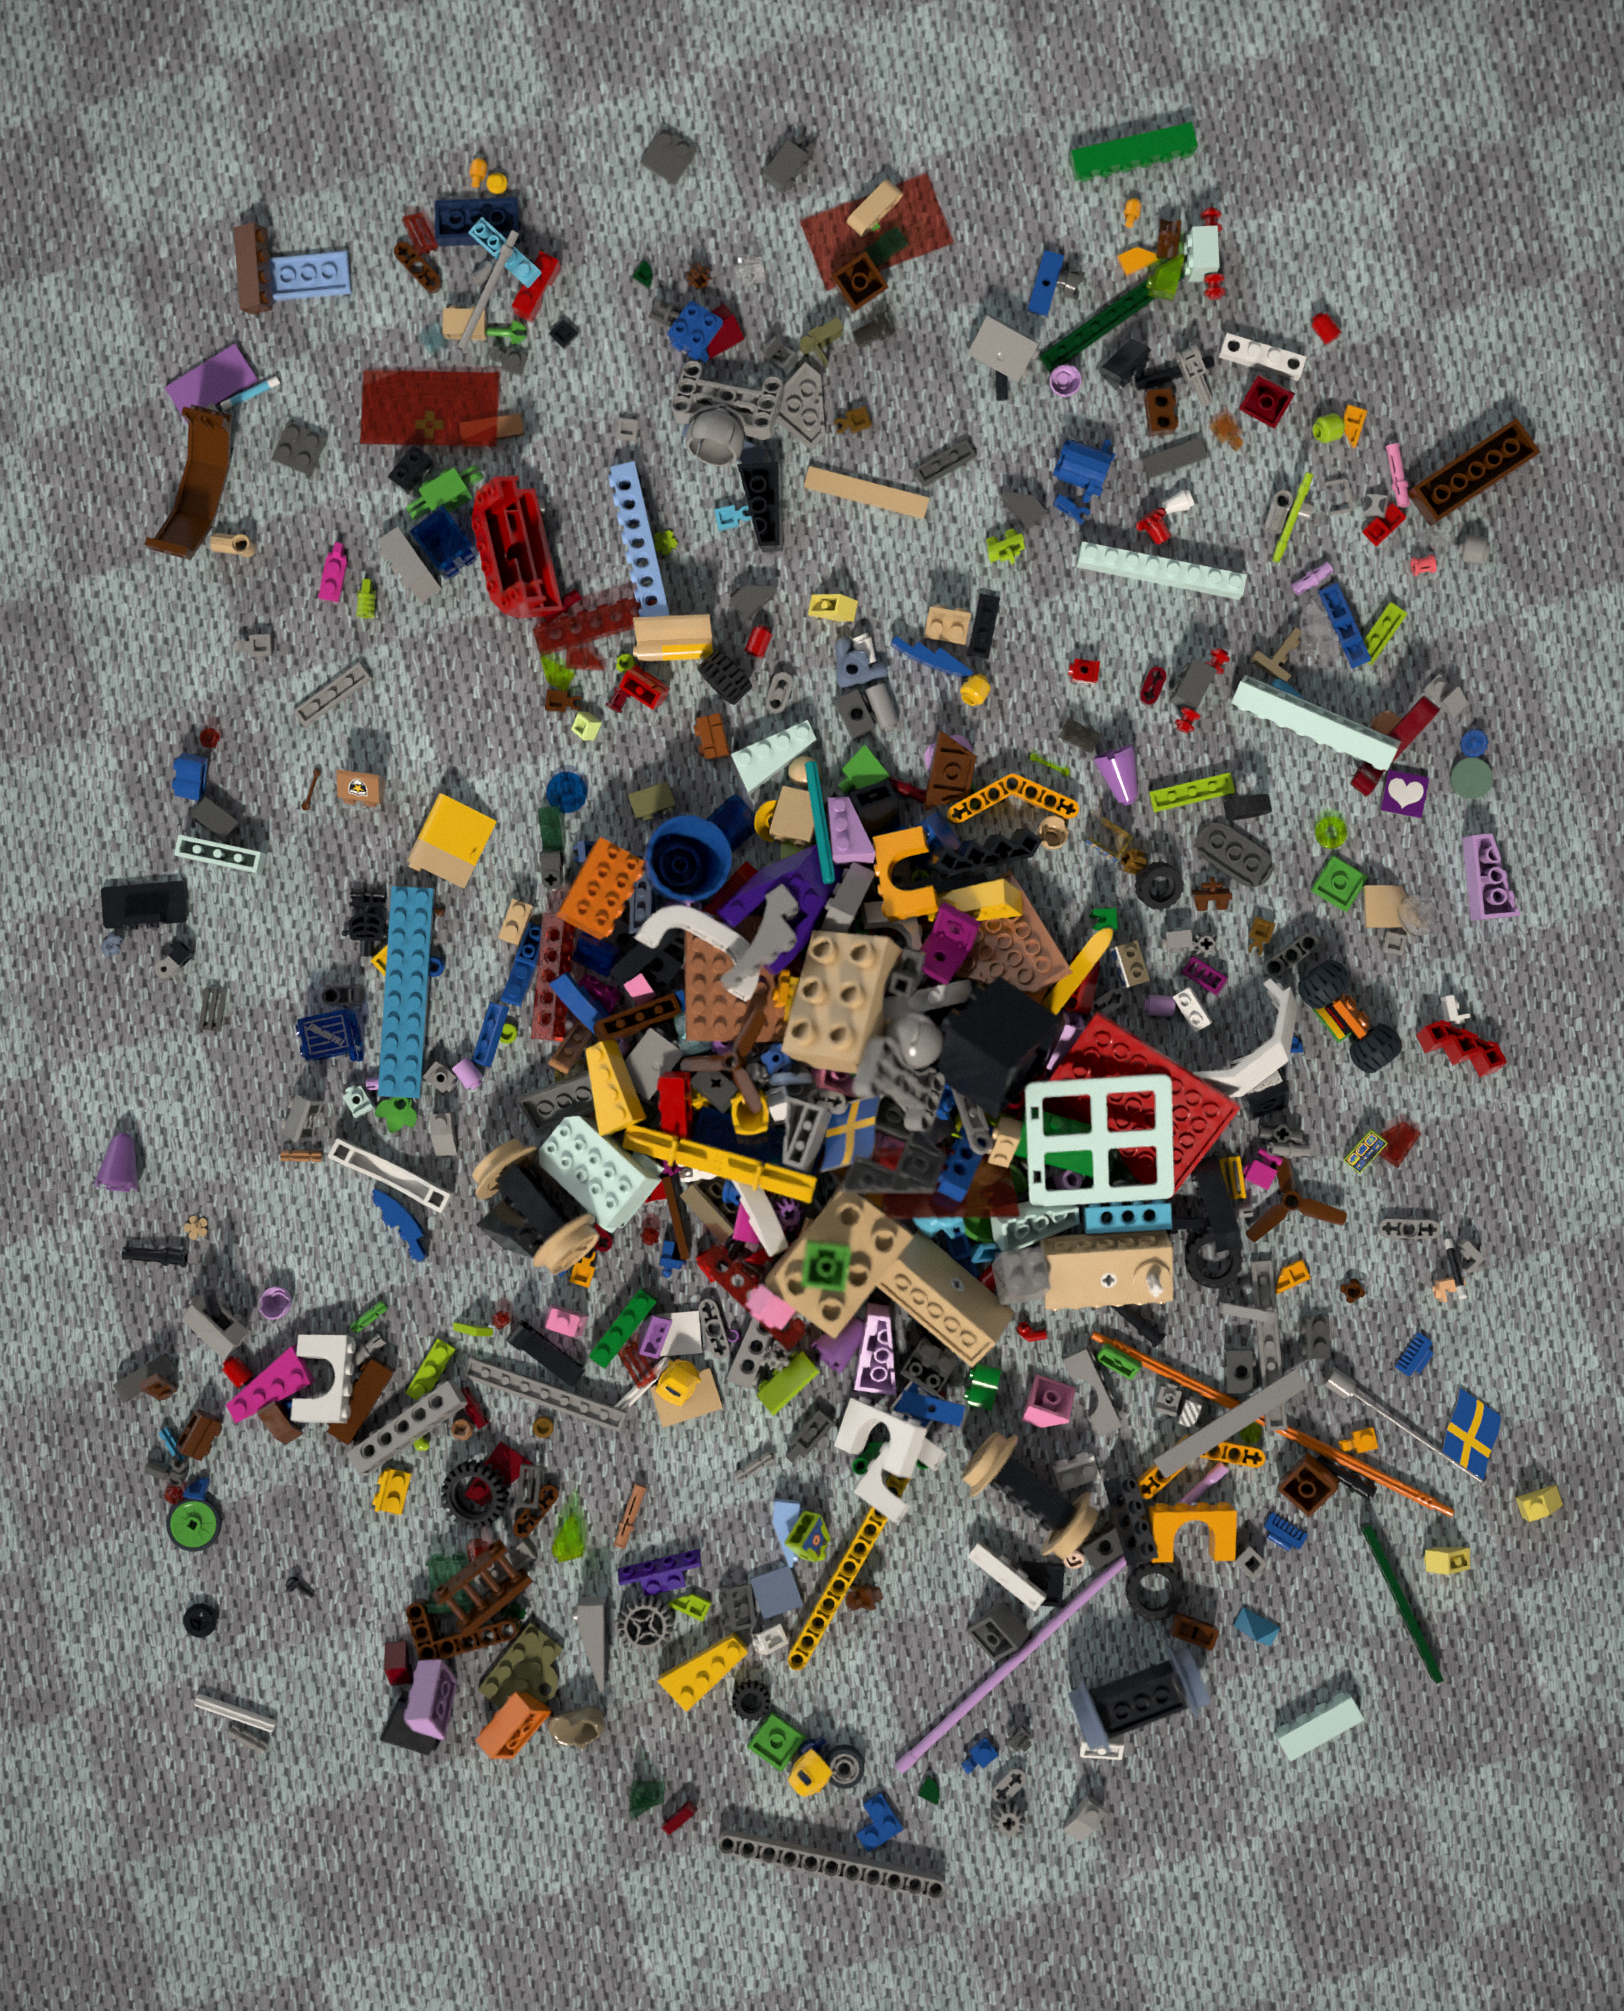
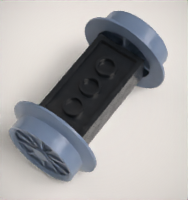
M1166 1644L1170 1660L1090 1690L1095 1706L1083 1678H1080L1079 1688L1068 1692V1696L1090 1751L1103 1747L1108 1753H1112L1102 1725L1108 1739H1112L1190 1708L1195 1720L1198 1719V1709L1210 1705V1700L1199 1670L1187 1646L1174 1650Z

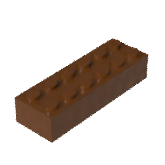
M1516 418L1414 486L1408 492V496L1431 528L1531 461L1540 451Z

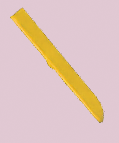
M1111 928L1100 930L1088 941L1069 966L1072 973L1056 983L1041 1003L1042 1006L1055 1015L1058 1014L1106 951L1113 937V930Z

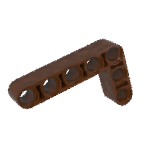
M418 1598L406 1609V1617L418 1657L421 1661L442 1660L509 1641L521 1629L520 1620L514 1616L484 1623L468 1635L474 1640V1643L471 1644L467 1642L460 1631L439 1636L427 1600ZM414 1606L420 1607L422 1614H417ZM505 1624H510L514 1632H508ZM420 1626H423L427 1629V1635L421 1632ZM485 1631H492L494 1638H489ZM446 1641L451 1642L454 1649H449L446 1646ZM426 1647L432 1648L434 1655L427 1653Z

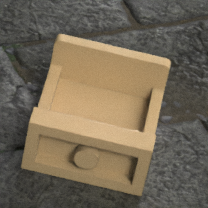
M783 786L769 830L770 836L773 841L779 844L787 842L802 849L810 847L813 844L812 837L815 828L809 791ZM822 794L823 804L825 805L824 796Z

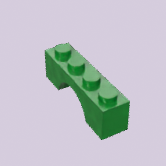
M641 1287L588 1357L605 1369L658 1299Z

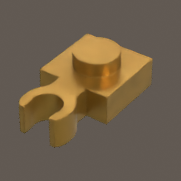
M865 406L845 412L846 419L838 418L833 421V425L841 424L843 426L841 429L836 430V434H842L849 428L852 434L872 428Z
M1254 917L1248 935L1249 938L1254 940L1248 947V953H1251L1252 948L1256 946L1259 950L1257 956L1262 954L1263 942L1270 943L1276 923Z

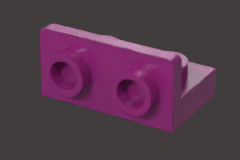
M585 974L579 981L578 986L583 985L594 1001L598 999L611 1015L622 993L614 986L602 983L597 977Z

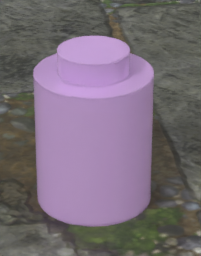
M1149 994L1148 998H1144L1143 1011H1147V1015L1173 1017L1175 1000L1173 996Z
M466 1057L451 1069L466 1089L472 1088L474 1090L483 1083L481 1079L484 1076L469 1057Z
M1069 1170L1056 1174L1052 1179L1057 1190L1076 1189L1082 1184L1080 1173Z

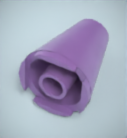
M1133 745L1122 746L1117 750H1109L1093 758L1094 763L1118 803L1123 802V805H1129L1136 802L1138 786L1135 749Z
M118 1133L117 1136L112 1137L94 1186L100 1188V1184L106 1185V1190L130 1192V1188L134 1192L138 1190L135 1142L133 1138H130V1134Z
M852 1316L835 1339L825 1333L810 1345L813 1351L816 1348L820 1353L817 1356L833 1371L837 1369L839 1375L844 1371L861 1342L864 1320Z

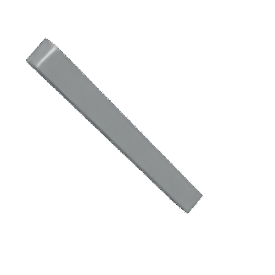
M729 1829L722 1831L718 1840L719 1851L729 1856L933 1900L941 1899L946 1893L943 1877L935 1873ZM730 1838L734 1843L727 1846L722 1841ZM745 1843H752L754 1848L746 1850L743 1845ZM771 1847L775 1852L773 1854H766L764 1849ZM793 1852L796 1856L793 1859H788L785 1857V1854ZM813 1856L817 1860L814 1863H808L805 1859ZM829 1861H835L837 1866L830 1868L826 1864ZM855 1865L858 1867V1870L856 1872H849L847 1868ZM870 1870H877L879 1874L871 1877L868 1875V1872ZM892 1874H897L900 1877L897 1881L889 1879ZM912 1879H919L920 1883L913 1886L910 1884V1881ZM934 1883L941 1885V1888L938 1890H933L930 1887Z

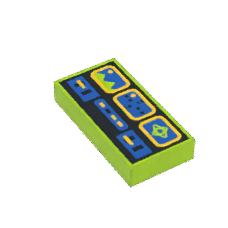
M1371 1128L1345 1156L1344 1162L1358 1173H1361L1388 1144V1141Z

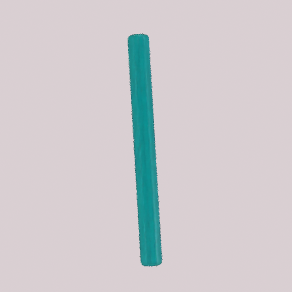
M809 761L805 763V771L822 879L824 884H831L836 879L818 766L816 761Z

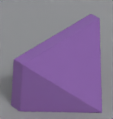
M651 1315L641 1324L638 1354L656 1359L659 1358L671 1327L672 1319Z

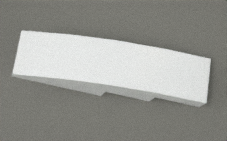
M732 1180L741 1195L740 1202L750 1216L749 1223L768 1255L772 1256L788 1249L789 1246L779 1221L760 1185L756 1191H753V1186Z

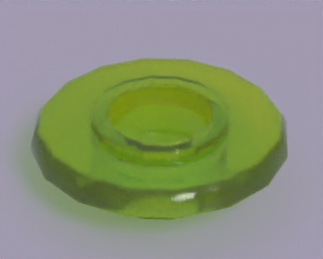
M1335 816L1322 818L1316 824L1314 830L1317 842L1327 849H1336L1342 846L1348 835L1345 823ZM1327 827H1334L1337 834L1335 838L1330 839L1326 836L1325 830Z

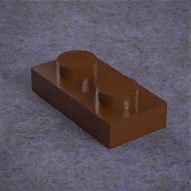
M158 1373L138 1383L141 1391L159 1401L170 1398L173 1393L178 1391L174 1382Z

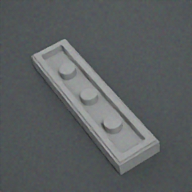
M359 661L295 708L293 712L303 726L307 728L373 678Z

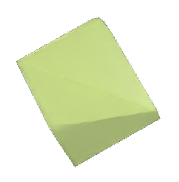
M578 712L571 730L583 740H595L602 722L590 712Z

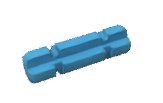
M169 1427L159 1431L161 1439L165 1440L164 1443L173 1457L175 1454H178L180 1462L188 1458L177 1450L176 1444L178 1441L175 1436H172V1431Z

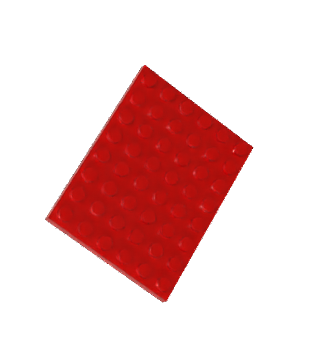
M1097 1011L1048 1081L1151 1074L1167 1075L1171 1080L1174 1170V1193L1168 1198L1170 1200L1241 1109V1104ZM1154 1091L1107 1094L1108 1131L1142 1130L1155 1127ZM1090 1095L1052 1096L1042 1099V1111L1091 1125ZM1155 1146L1109 1149V1161L1144 1184L1156 1183L1157 1163Z

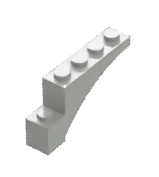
M783 884L765 896L767 906L764 919L751 947L742 959L720 978L726 991L731 988L736 989L746 977L756 975L760 971V967L766 963L771 964L777 959V955L783 951L787 952L795 946L797 942L796 936L784 920L792 919L797 914L799 908L798 903Z

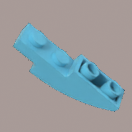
M481 217L468 233L498 260L501 246L505 245L507 239ZM513 246L512 256L507 259L504 267L529 288L542 272Z

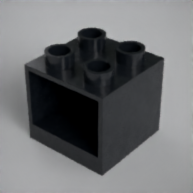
M998 976L988 987L981 983L976 985L967 997L966 1005L968 1007L962 1013L953 1009L946 1016L940 1027V1030L946 1035H944L943 1047L938 1056L939 1061L936 1071L944 1076L946 1084L995 1119L1045 1067L1061 1021L1060 1017L1001 976Z

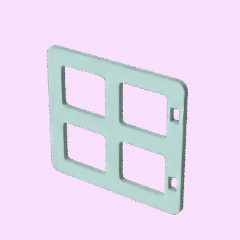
M1151 1074L1036 1081L1026 1085L1029 1200L1033 1206L1168 1199L1173 1195L1171 1080L1167 1075ZM1151 1090L1155 1092V1127L1153 1129L1107 1130L1106 1096L1108 1093ZM1090 1095L1092 1129L1089 1133L1043 1134L1042 1099L1044 1097ZM1031 1107H1038L1039 1118L1032 1119ZM1142 1146L1156 1147V1183L1125 1186L1109 1185V1149ZM1076 1150L1092 1151V1187L1060 1190L1045 1189V1153ZM1034 1170L1041 1171L1040 1182H1034Z

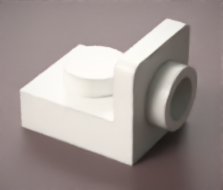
M1454 995L1440 997L1445 1021H1452V1025L1465 1023V1018L1471 1017L1470 1013L1458 1015L1459 1003L1454 998Z
M776 1624L760 1633L752 1634L754 1649L759 1654L768 1655L789 1644L781 1624Z

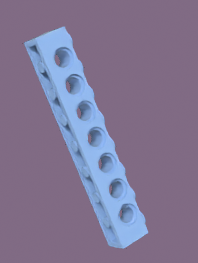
M635 461L610 466L612 474L608 475L611 487H615L616 491L612 496L615 506L620 508L617 518L619 526L623 525L625 531L621 532L623 544H628L629 551H625L628 564L632 563L633 566L630 576L632 583H636L638 588L634 590L636 602H641L642 609L638 610L639 616H670ZM624 485L630 486L627 490L621 489ZM629 504L635 505L632 509L625 508ZM633 523L639 524L637 528H630V525ZM638 542L644 543L643 546L639 548L634 547V545ZM640 562H648L645 567L638 566ZM645 581H652L650 586H643ZM650 600L657 601L653 606L647 605Z

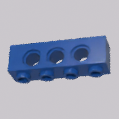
M964 1125L961 1126L958 1133L962 1135L961 1138H957L952 1146V1150L955 1151L954 1154H949L945 1162L947 1170H942L938 1182H940V1186L937 1190L959 1202L965 1196L983 1154H977L971 1149ZM988 1125L991 1136L994 1128ZM977 1139V1144L980 1148L986 1147L984 1140Z

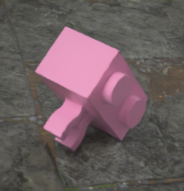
M762 1284L758 1289L754 1288L749 1294L751 1298L746 1303V1306L752 1310L750 1314L759 1321L762 1320L770 1328L776 1326L781 1330L796 1311Z

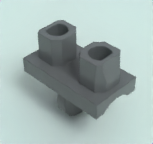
M656 298L648 317L671 328L683 309L675 306L673 303Z

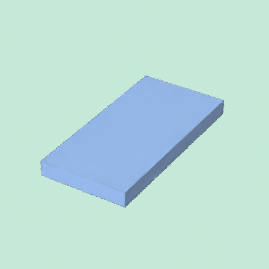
M347 251L273 257L269 260L273 301L352 294Z

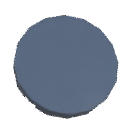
M786 1072L770 1076V1085L799 1086L812 1083V1075L800 1072L798 1075Z

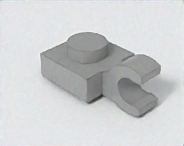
M270 634L249 635V641L234 642L237 652L250 651L251 657L272 656V636Z

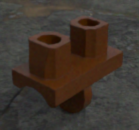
M1181 220L1160 221L1157 259H1178L1182 227Z
M1209 876L1208 883H1201V889L1191 890V896L1197 911L1208 910V901L1215 900L1216 910H1227L1229 900H1232V892L1230 893L1229 888H1223L1222 882H1215L1214 876Z
M853 1583L849 1587L852 1591L847 1594L845 1604L851 1610L864 1608L873 1611L877 1609L875 1603L883 1600V1595L878 1586L872 1588L871 1584L868 1583L864 1585Z

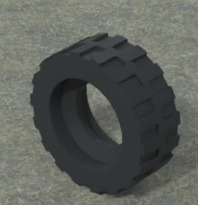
M1269 794L1238 797L1223 803L1226 820L1253 818L1272 812Z
M1163 861L1152 862V864H1147L1144 869H1141L1136 877V883L1134 884L1136 888L1135 893L1151 909H1168L1171 905L1176 904V901L1181 897L1184 889L1183 877L1168 863ZM1158 876L1166 877L1168 880L1167 890L1161 895H1153L1150 891L1152 880Z

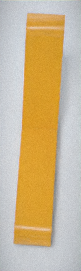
M1009 774L951 806L946 813V817L950 823L959 824L1010 795L1063 819H1071L1077 816L1079 805L1076 801L1017 774ZM1012 778L1016 781L1015 789L1007 787V779ZM1027 787L1034 788V798H1029L1026 795ZM991 788L998 791V798L995 800L988 796V791ZM1047 795L1054 798V805L1051 807L1045 804L1044 800ZM974 798L980 802L978 810L970 807L971 799ZM1059 804L1064 807L1071 805L1070 809L1073 812L1066 814V809L1060 807L1056 810ZM965 808L967 810L959 816L960 820L957 817H952L953 809L959 811Z
M1187 1434V1435H1185V1436H1184L1181 1440H1179L1176 1444H1178L1179 1442H1181L1182 1440L1186 1439L1187 1437H1189V1436L1192 1435V1434ZM1226 1440L1217 1445L1215 1453L1209 1454L1207 1451L1200 1456L1201 1458L1253 1468L1261 1467L1265 1462V1454L1258 1447ZM1237 1448V1456L1230 1458L1229 1450ZM1244 1452L1248 1455H1254L1256 1453L1259 1457L1254 1458L1253 1461L1248 1456H1245ZM1154 1463L1137 1479L1141 1497L1144 1499L1153 1497L1186 1466L1167 1478H1156L1158 1467ZM1149 1477H1152L1153 1480L1157 1482V1484L1154 1485V1483L1149 1479ZM1143 1484L1148 1485L1149 1490L1147 1492L1141 1487Z

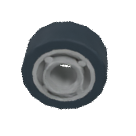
M843 1744L834 1747L826 1755L825 1763L833 1773L829 1777V1782L837 1788L848 1789L860 1782L865 1767L863 1756L859 1750L853 1746ZM841 1763H848L850 1768L847 1771H842L839 1769V1765Z

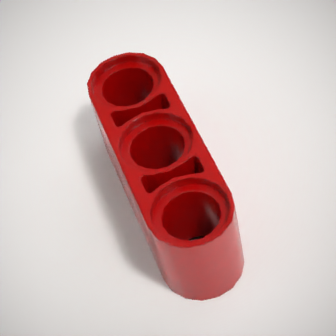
M1077 952L1073 956L1072 962L1075 960V958L1078 956L1080 952ZM1100 960L1096 962L1064 1004L1067 1011L1087 1015L1092 1010Z

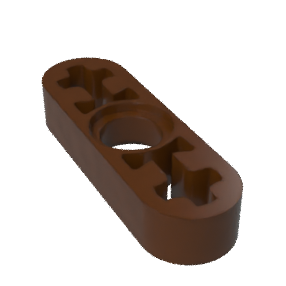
M399 242L396 244L394 255L402 266L426 292H438L442 283L435 271L409 243ZM401 249L407 250L408 255L411 257L409 261L404 255H401ZM415 263L423 264L421 272L415 273L412 271ZM426 274L432 281L435 280L436 285L434 287L432 285L428 286V282L424 277Z
M546 1484L540 1490L541 1501H539V1506L542 1509L540 1516H533L530 1508H526L513 1525V1532L517 1537L525 1538L529 1536L559 1497V1490L555 1485ZM550 1489H552L554 1491L552 1494L554 1498H548L545 1504L549 1506L546 1507L544 1503L541 1502L546 1495L544 1490L549 1491ZM526 1514L527 1517L530 1520L535 1521V1523L533 1524L530 1521L526 1527L528 1531H522L521 1533L519 1532L520 1527L518 1523L523 1524L527 1520V1518L524 1517V1515Z

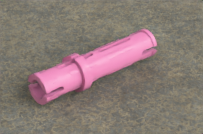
M1394 443L1386 446L1393 481L1391 487L1395 491L1397 508H1403L1411 505L1407 490L1409 484L1405 480L1400 445Z

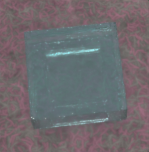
M434 325L418 337V340L431 356L447 344L446 339Z

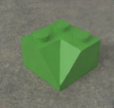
M806 1239L801 1285L804 1287L845 1292L851 1253L850 1244Z

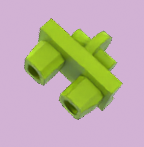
M1012 528L1004 533L1006 540L999 542L996 536L986 539L990 563L1000 559L1001 562L1008 560L1010 565L1014 564V557L1020 555V551L1025 549L1022 533L1018 534Z

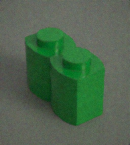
M976 1363L975 1367L970 1368L968 1378L972 1379L970 1387H966L963 1399L967 1400V1405L992 1411L1001 1368Z

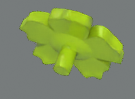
M670 530L664 531L663 535L659 531L654 534V541L656 542L654 547L657 552L662 550L663 555H669L672 552L671 548H677L678 542L675 538H672L673 532Z

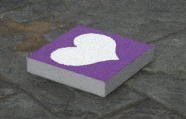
M1388 769L1379 811L1422 819L1429 777Z

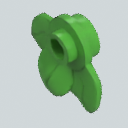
M392 1097L391 1100H383L375 1111L376 1117L386 1118L390 1133L397 1132L404 1124L413 1128L417 1121V1114L412 1108L411 1098ZM400 1099L405 1101L404 1107L398 1105Z

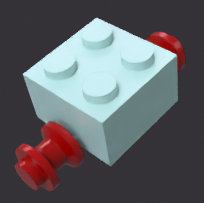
M1209 207L1200 214L1201 219L1205 220V225L1192 227L1190 233L1186 235V242H1183V255H1187V262H1184V275H1188V282L1204 281V283H1207L1208 289L1204 291V295L1209 297L1210 300H1218L1225 294V289L1221 287V282L1225 280V276L1217 273L1220 267L1218 232L1222 230V225L1218 224V219L1222 216V213L1215 207Z

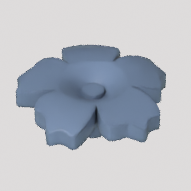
M112 933L107 936V940L103 941L101 949H103L102 952L106 958H110L111 954H119L121 951L119 946L124 940L122 936Z

